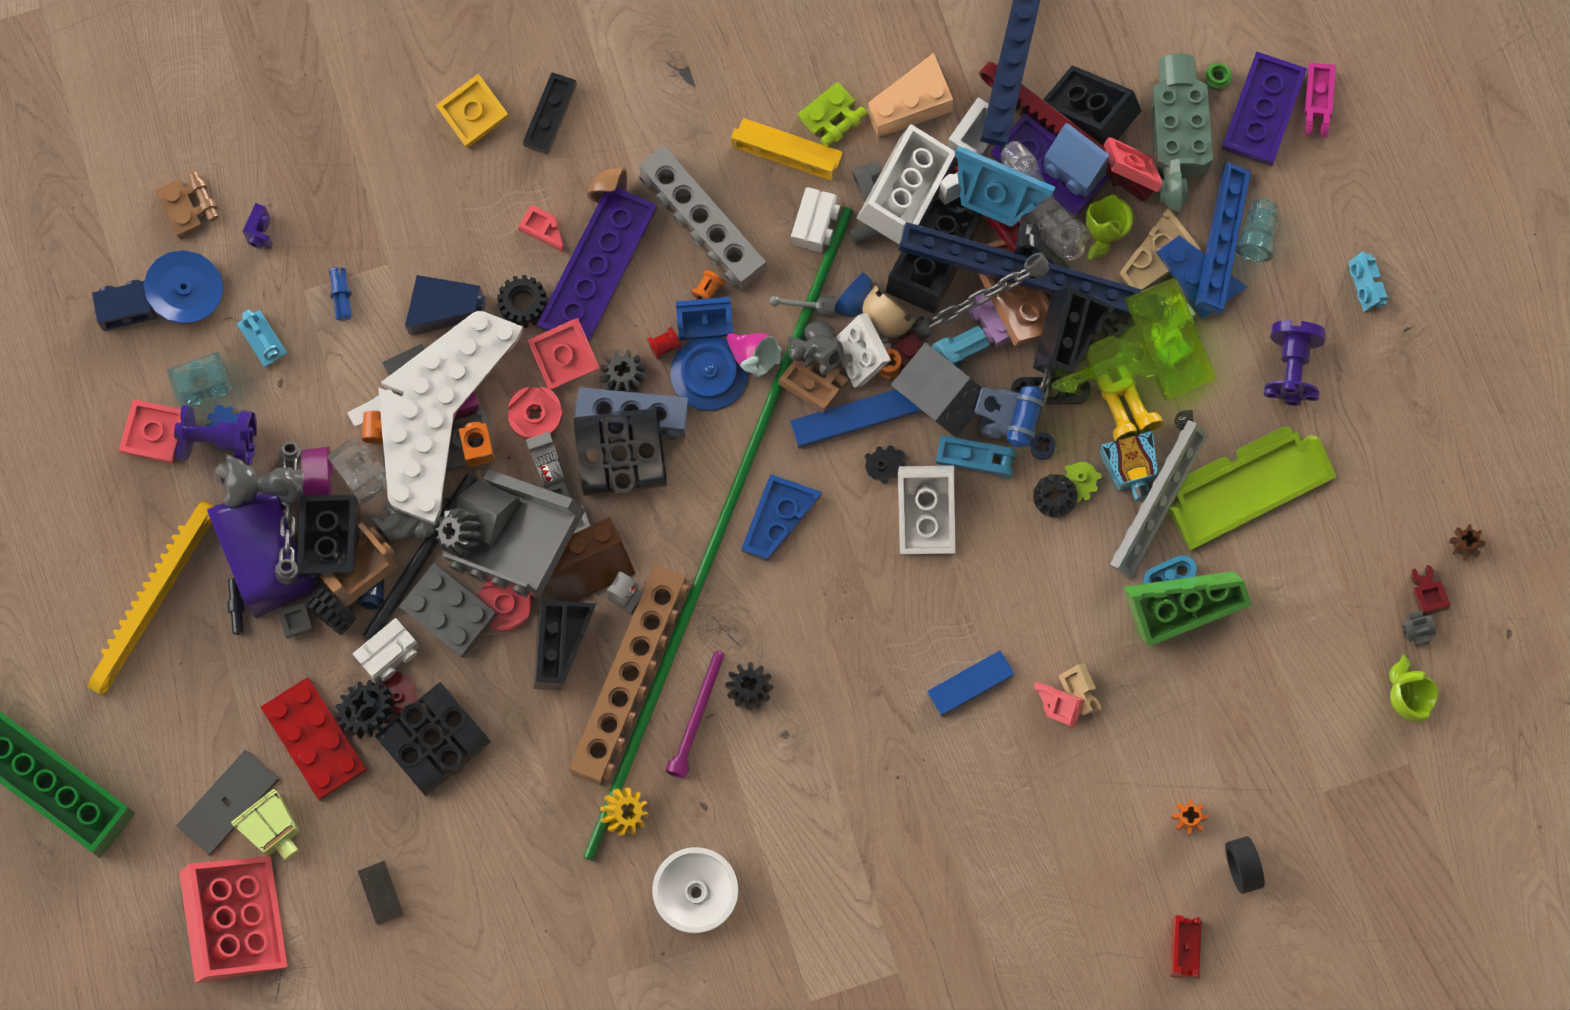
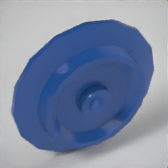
M182 250L168 252L154 261L147 270L144 291L146 300L155 313L167 321L187 324L199 322L213 313L220 304L223 284L221 274L210 260L199 253Z
M710 337L690 340L682 349L678 350L671 363L670 379L675 393L679 397L688 398L689 406L698 410L716 411L730 406L742 395L748 383V373L734 359L726 339Z

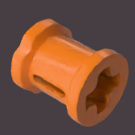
M705 270L703 272V279L697 288H693L690 293L696 300L711 299L719 287L724 286L725 281L716 273Z
M886 349L891 361L894 362V367L892 365L887 366V368L883 367L878 372V375L885 380L895 379L901 372V357L896 350Z

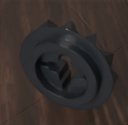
M1049 474L1040 479L1034 488L1033 500L1037 509L1045 516L1052 518L1062 517L1070 513L1075 507L1078 497L1074 483L1063 474ZM1052 485L1055 486L1058 492L1064 493L1059 496V506H1056L1052 498H1047V495H1050L1052 492Z

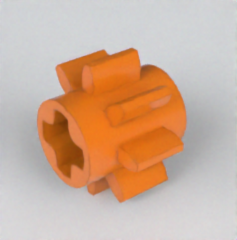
M1189 799L1186 806L1178 803L1176 807L1180 814L1175 813L1171 816V819L1178 820L1175 830L1178 831L1181 828L1187 830V836H1190L1195 828L1201 832L1203 827L1199 822L1207 821L1208 819L1207 815H1202L1201 813L1204 805L1201 804L1197 807L1193 805L1192 799ZM1188 811L1191 812L1192 817H1196L1192 823H1188V819L1184 817Z

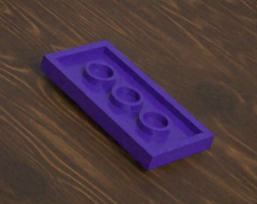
M1256 51L1221 149L1273 166L1307 68Z
M1024 113L1011 128L1007 147L995 146L990 156L1005 166L1054 186V192L1046 199L1074 220L1108 182V177L1105 175L1086 198L1080 194H1073L1066 187L1065 182L1059 178L1051 177L1043 166L1044 157L1056 137Z

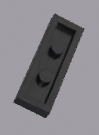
M551 72L523 140L524 147L549 155L577 86L576 80Z

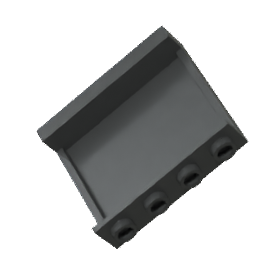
M488 469L483 479L490 485L520 499L518 505L492 546L477 540L478 546L472 547L471 553L453 556L443 552L442 556L450 562L449 567L461 574L468 571L472 577L483 582L487 578L491 580L492 584L506 590L507 586L511 587L513 592L527 598L529 594L540 598L585 510L572 498Z

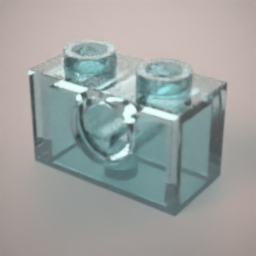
M219 352L167 370L176 400L181 407L183 405L194 407L202 402L201 400L209 397H222L227 394V391L233 389L224 360ZM199 378H207L204 385L195 386Z

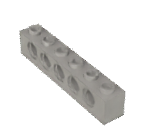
M664 145L639 164L641 174L639 179L648 189L650 187L654 189L659 203L664 208L669 207L674 212L673 218L682 228L686 226L691 232L689 235L698 247L703 245L708 251L707 257L716 267L720 265L724 269V276L732 286L737 284L741 290H744L767 271L766 261ZM665 177L673 179L670 184H662L660 182ZM682 196L690 198V201L685 204L677 202ZM697 216L708 218L704 223L694 221ZM715 235H721L725 238L719 243L711 241V238ZM734 254L742 257L738 262H730L728 258Z

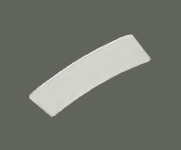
M379 396L347 412L354 426L363 423L364 412L380 411Z

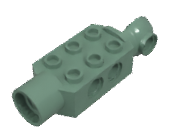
M1183 53L1170 54L1159 59V83L1153 86L1150 97L1154 160L1159 175L1164 178L1161 179L1163 185L1157 192L1159 204L1165 203L1170 210L1176 213H1180L1182 204L1187 203V179L1190 177H1201L1208 173L1213 161L1207 84L1197 80L1195 57Z

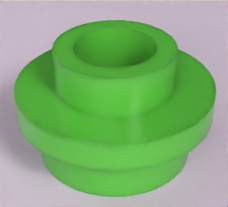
M1223 63L1212 64L1205 73L1206 83L1213 89L1226 88L1232 80L1230 68ZM1219 74L1223 79L1216 80L1214 75Z

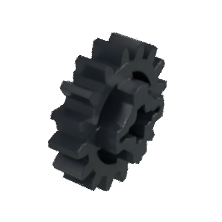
M368 680L365 686L360 681L356 689L349 687V694L347 696H340L343 703L336 704L335 706L339 711L335 714V718L339 721L337 723L339 727L350 737L356 735L359 739L363 738L364 733L372 737L375 729L379 732L383 731L381 725L391 722L387 718L388 715L395 714L394 709L391 707L396 704L392 698L393 694L379 681L374 684L372 680Z

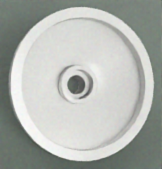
M686 848L670 855L658 868L652 887L653 900L660 916L673 928L686 933H705L719 927L732 914L738 899V882L731 865L718 853L706 848ZM697 888L702 891L699 898L691 896L693 889Z

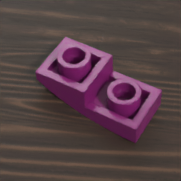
M329 446L302 450L303 496L333 495L330 477L333 474Z

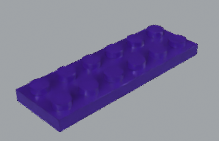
M618 187L613 192L603 193L537 323L538 328L549 331L578 318L590 343L658 209L656 204Z

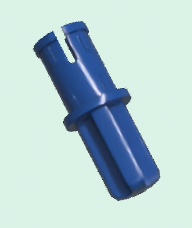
M338 267L329 270L332 287L330 298L334 302L336 320L345 322L352 317L349 300L351 291L348 289L346 269L341 267L339 272Z

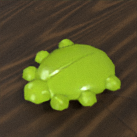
M1077 462L1073 465L1065 466L1067 471L1066 477L1072 480L1077 489L1078 497L1076 503L1080 502L1082 498L1089 500V493L1098 490L1096 483L1098 479H1101V473H1098L1094 466L1087 462Z

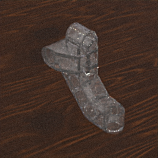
M1012 141L1003 148L1001 152L1003 165L1045 182L1040 174L1036 158L1024 145L1018 141ZM1053 195L1045 198L1035 209L1026 214L1032 224H1036L1042 229L1041 240L1059 257L1072 260L1083 255L1085 252L1084 244L1091 240L1089 229L1078 220L1076 214L1060 205Z

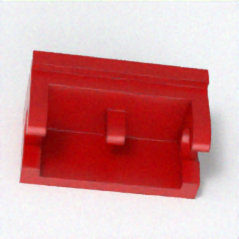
M1175 915L1173 918L1170 977L1199 979L1202 921H1200L1199 917L1185 918L1183 915Z

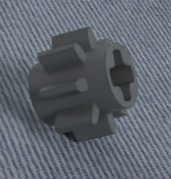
M1422 610L1408 613V621L1402 622V630L1406 641H1414L1416 647L1429 644L1431 642L1430 637L1436 635L1432 617L1430 615L1423 617Z

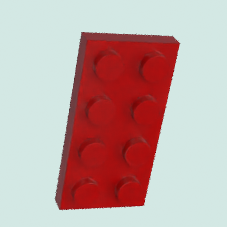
M308 677L260 707L319 801L367 771Z

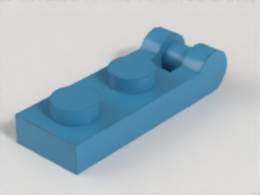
M941 435L936 464L943 466L954 465V468L993 474L1002 478H1011L1013 473L1011 463L1016 457V450L1010 447ZM993 456L1001 458L1000 464L992 463Z

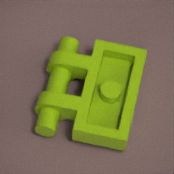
M836 82L797 114V118L814 136L824 131L826 135L820 140L825 147H828L833 142L837 143L841 140L843 134L851 127L856 128L861 124V119L867 115V111L862 106L855 111H851L850 108L855 105V99L839 82ZM840 116L844 118L837 126L831 124Z

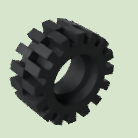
M522 275V279L514 276L511 282L506 280V286L500 287V294L497 297L501 315L507 321L523 325L524 328H529V323H532L533 326L536 325V320L540 319L548 303L542 284L540 282L537 283L533 277L527 279V275ZM517 294H530L533 297L531 307L527 310L516 309L512 302Z
M320 586L304 602L320 620L341 636L357 619L342 603Z

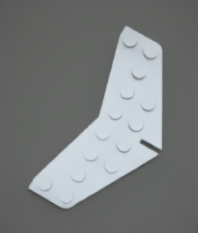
M476 311L381 382L383 387L403 394L399 396L378 388L388 500L394 509L436 525L442 509V494L454 417L459 408L503 356L510 352L518 343L523 332V326L483 311Z

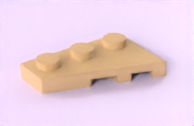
M1167 208L1162 218L1152 228L1147 238L1120 271L1118 277L1125 285L1146 290L1170 274L1156 254L1157 250L1179 235L1201 251V248L1171 210Z

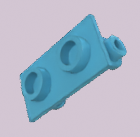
M1362 251L1350 260L1348 264L1363 312H1367L1375 305L1377 308L1386 306L1388 296L1386 295L1383 282L1373 281V279L1381 277L1376 258H1372L1371 254H1365Z
M247 310L241 315L243 319L237 323V326L264 368L288 354L260 310L255 313Z

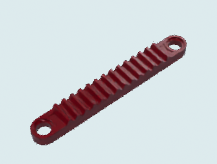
M987 62L979 71V76L988 86L993 88L998 65L993 62ZM1021 84L1016 109H1020V117L1024 113L1055 137L1058 136L1063 126L1068 123L1105 151L1102 144ZM1108 160L1106 176L1108 180H1112V187L1119 185L1142 202H1145L1152 195L1154 190L1113 172Z

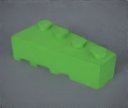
M1234 571L1123 587L1138 636L1148 647L1252 606L1244 580Z

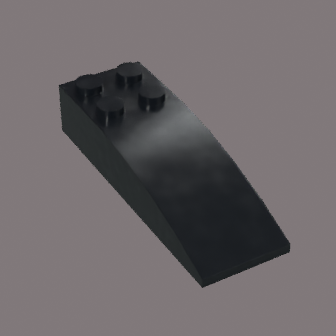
M955 156L943 179L949 174H954V168L958 166V159ZM939 184L918 225L972 241L984 215L962 206L960 197L944 204L939 198ZM901 252L888 276L885 293L935 314L959 268Z

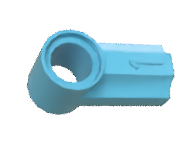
M976 326L954 338H943L931 347L958 368L966 359L988 349L989 343L983 330Z

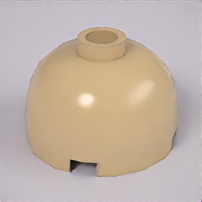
M875 285L864 300L863 314L868 313L878 335L882 334L888 338H897L904 335L916 323V319L913 317L908 320L906 316L909 312L887 293L885 295L878 294L881 288Z

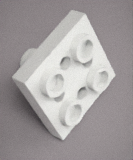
M868 313L859 314L835 337L842 352L840 360L854 388L863 387L891 361L886 349H891V343L883 344L888 342L889 339L887 337H879Z

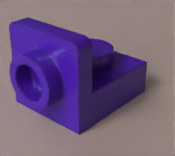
M255 203L242 232L249 245L258 249L263 247L271 249L273 243L270 237L262 233L266 232L270 224L269 213L263 205Z

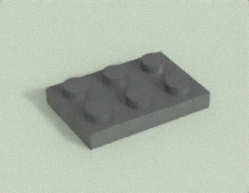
M435 563L431 565L399 606L463 658L498 615Z

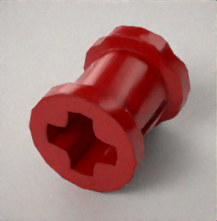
M672 327L668 328L666 333L655 338H647L656 360L661 359V355L674 349H682Z

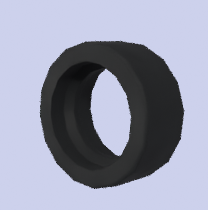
M1246 836L1225 843L1229 870L1238 891L1241 894L1264 888L1265 879L1262 864L1251 838Z

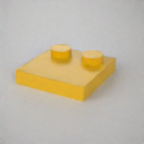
M479 74L436 105L467 148H470L510 118L507 111Z

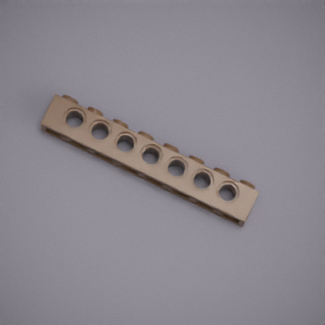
M656 564L654 565L570 764L569 770L571 774L601 786L605 779L610 780L615 768L612 761L616 753L621 754L626 739L623 738L626 728L631 729L637 714L633 712L637 702L642 703L646 695L647 687H644L648 676L652 678L656 671L658 662L655 661L658 651L663 652L666 647L668 636L665 634L668 627H673L679 615V611L676 608L679 601L684 602L688 594L689 586L686 585L685 575ZM661 594H667L671 597L670 601L665 605H659L655 602L656 598ZM656 619L660 622V625L655 630H648L645 628L647 621ZM641 644L649 647L648 653L643 656L634 653L635 648ZM629 670H636L639 673L634 681L625 680L624 674ZM619 695H624L628 698L627 704L623 707H616L613 704L614 699ZM607 721L617 723L616 730L611 733L604 732L602 727ZM599 746L606 748L607 751L604 757L596 759L591 756L594 748Z

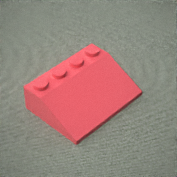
M271 856L188 864L179 871L195 983L221 981L287 968Z

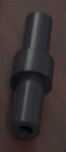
M235 578L228 580L229 601H227L228 613L231 614L232 634L240 635L244 633L242 613L245 611L244 600L241 599L239 588Z

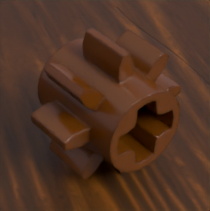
M1471 524L1464 531L1457 527L1454 531L1457 537H1452L1449 540V543L1455 547L1452 554L1458 553L1462 555L1464 561L1471 554L1477 558L1481 554L1478 548H1482L1486 544L1485 541L1480 540L1482 530H1473ZM1464 538H1467L1468 543L1472 544L1470 547L1466 546V542L1463 541Z

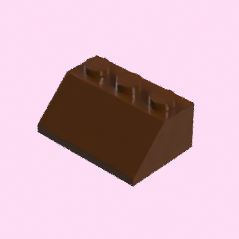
M610 517L572 535L548 580L556 601L576 602L612 585L619 572L627 576L635 574L628 554Z

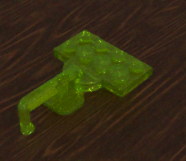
M1171 278L1124 298L1134 325L1129 327L1120 339L1109 336L1091 344L1087 350V360L1090 366L1054 381L1052 389L1055 392L1073 393L1076 391L1077 385L1095 378L1099 389L1103 393L1116 394L1130 388L1134 383L1136 375L1142 377L1155 375L1164 400H1170L1216 380L1177 278Z

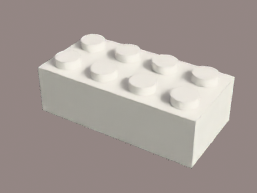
M910 124L895 145L857 219L900 244L904 224L906 222L916 225L920 223L955 156V151Z

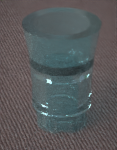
M1258 199L1252 202L1242 235L1236 246V253L1239 256L1255 262H1266L1273 258V241L1278 218L1277 204L1266 199Z

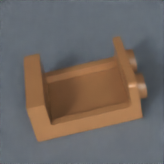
M362 522L358 525L363 534L359 537L354 574L318 575L345 607H348L398 568L392 559L396 554L386 542L381 545L380 541L383 539L374 527L368 530Z

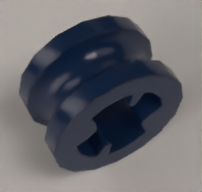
M1047 433L1035 435L1030 445L1032 455L1039 460L1049 459L1055 451L1054 438ZM1039 441H1043V444L1045 441L1049 443L1047 452H1043V449L1041 452L1037 450Z

